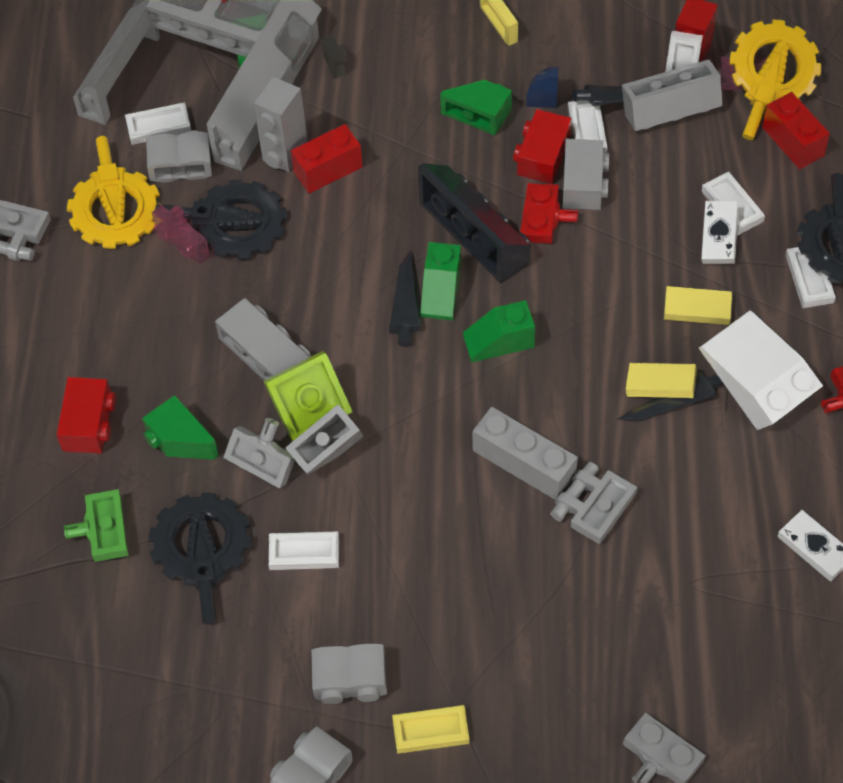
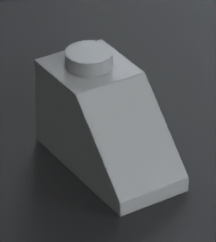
M336 405L289 444L286 449L308 475L338 458L360 440L363 434L343 409Z

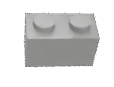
M566 139L563 209L601 210V197L608 198V179L602 178L603 172H608L609 153H603L604 140Z

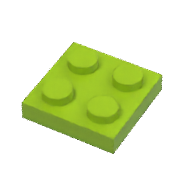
M323 351L263 381L291 441L297 439L336 405H339L347 415L353 412L328 356Z

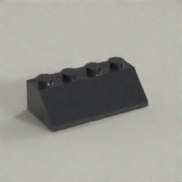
M422 163L418 166L420 205L500 284L530 264L531 244L528 238L523 233H517L510 226L508 219L502 213H497L489 205L488 200L483 194L476 193L469 186L468 181L462 174H456L448 165Z

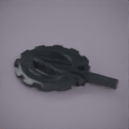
M834 173L831 175L833 203L823 205L822 210L818 212L812 209L804 216L807 222H800L797 234L801 236V241L797 245L801 255L807 256L809 260L808 265L816 273L820 271L828 276L827 280L841 284L843 282V174ZM825 230H827L834 256L829 254L823 245L822 234Z
M242 179L230 180L228 185L222 187L219 185L212 187L207 191L209 195L205 199L200 198L198 202L194 201L193 208L156 204L155 216L192 220L194 231L200 232V236L197 237L198 241L204 248L210 246L215 250V255L227 258V255L238 256V260L250 259L251 254L259 251L261 254H264L272 249L273 245L271 243L275 239L280 240L285 232V228L281 227L282 221L287 220L286 207H280L279 203L282 199L274 190L272 192L264 189L265 184L253 181L252 184L242 183ZM246 202L257 207L261 213L249 212V210H242L240 207L235 208V206L230 204ZM246 228H249V230L257 229L246 236H232L224 232L226 229L227 231H232V229L235 231L239 229L246 230Z
M201 493V497L194 498L186 495L176 499V505L170 509L167 507L163 508L156 516L159 522L156 528H150L148 538L149 542H154V550L149 551L155 565L161 563L164 567L161 571L162 574L173 581L176 577L185 580V585L195 586L196 590H199L202 623L206 625L216 622L213 587H217L216 582L225 579L224 574L230 569L236 571L245 561L242 557L244 550H250L252 544V535H247L246 528L251 526L245 513L241 515L236 510L238 504L227 497L224 501L215 498V493ZM205 518L218 522L225 531V541L218 552L214 546ZM190 521L187 554L183 556L176 548V535L180 528Z

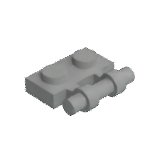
M0 200V236L12 237L10 243L0 241V254L7 255L8 259L20 261L21 259L32 261L35 253L34 249L24 246L27 241L39 244L51 220L49 212Z
M588 462L582 470H577L572 477L573 483L566 493L561 492L555 500L556 506L550 515L555 520L561 522L567 513L574 514L575 516L571 520V528L600 545L636 495L637 486L609 470L600 480L595 477L599 470L598 466ZM584 490H589L592 493L584 503L578 500Z

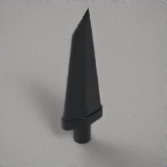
M587 84L584 86V89L573 91V101L589 102L592 106L624 103L622 86Z
M411 251L399 266L391 322L389 323V333L398 334V344L402 347L410 346L411 332L421 329Z
M699 372L696 375L694 398L655 397L616 420L641 421L705 399H711L716 396L714 389L724 385L717 373L705 377Z

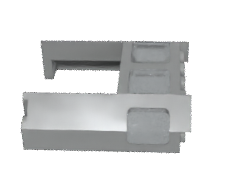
M135 0L73 96L78 116L104 125L107 123L111 116L106 100L107 94L143 37L158 41L160 38L159 29L244 56L246 59L207 122L214 162L242 171L259 142L254 102L273 77L290 84L294 82L319 39L317 17L322 9L313 0H227L225 3L221 0Z

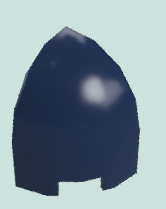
M559 66L548 67L535 75L531 80L526 95V107L557 108Z

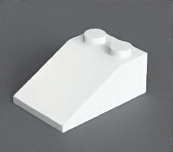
M751 310L699 347L702 354L757 430L774 424L823 386L805 360Z

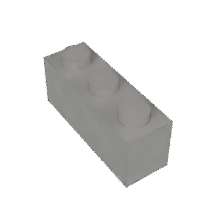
M710 60L622 85L625 116L635 131L649 129L655 125L677 121L686 116L707 112L723 106L721 76Z
M273 77L254 102L262 158L270 167L280 168L290 173L293 168L291 150L308 142L301 88Z
M246 298L242 299L215 321L219 339L263 380L311 357V354L303 345L299 344L297 346L290 340L289 334L281 325L277 324L275 326L268 320L266 312L259 305L253 306Z
M493 407L488 410L472 431L474 452L555 500L561 492L566 491L572 483V477L577 472V456Z

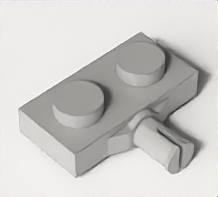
M272 418L265 419L261 434H255L242 426L234 428L223 457L278 488L286 485L295 459L287 450L279 447L273 441L279 422L274 421Z
M646 712L623 741V745L638 755L643 763V766L632 777L634 783L639 781L640 783H648L655 773L668 777L675 783H687L706 757V755Z

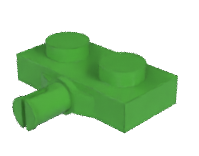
M119 489L85 495L86 514L84 522L64 525L66 540L87 535L91 543L94 562L129 556Z

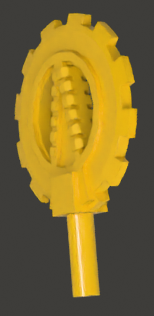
M773 19L772 24L766 25L763 24V21L752 24L750 26L751 31L748 34L742 32L734 42L738 45L736 52L731 51L729 65H734L735 73L732 74L733 81L737 87L740 85L746 91L744 96L753 105L742 137L747 140H754L767 104L791 91L798 99L804 93L809 96L816 87L813 84L815 76H820L821 63L816 62L815 56L819 51L814 41L809 43L804 37L806 34L804 30L798 26H795L794 29L786 26L783 20ZM776 44L757 74L754 66L755 53L764 45ZM789 49L795 56L797 69L793 79L783 84L787 51Z
M99 136L96 138V146L100 166H97L98 171L89 174L90 179L85 183L80 181L74 187L73 192L76 194L73 199H68L67 212H72L73 218L69 219V223L74 232L79 230L83 234L81 239L91 245L97 242L103 244L102 247L107 249H116V245L127 243V246H131L140 242L139 237L144 233L149 235L155 229L156 204H161L156 203V197H159L160 194L154 184L148 185L146 182L147 177L137 171L135 174L126 172V168L116 167V163H112L108 138L106 136ZM126 193H129L137 202V210L134 216L124 223ZM99 197L111 225L100 223L93 216L92 205L96 198Z

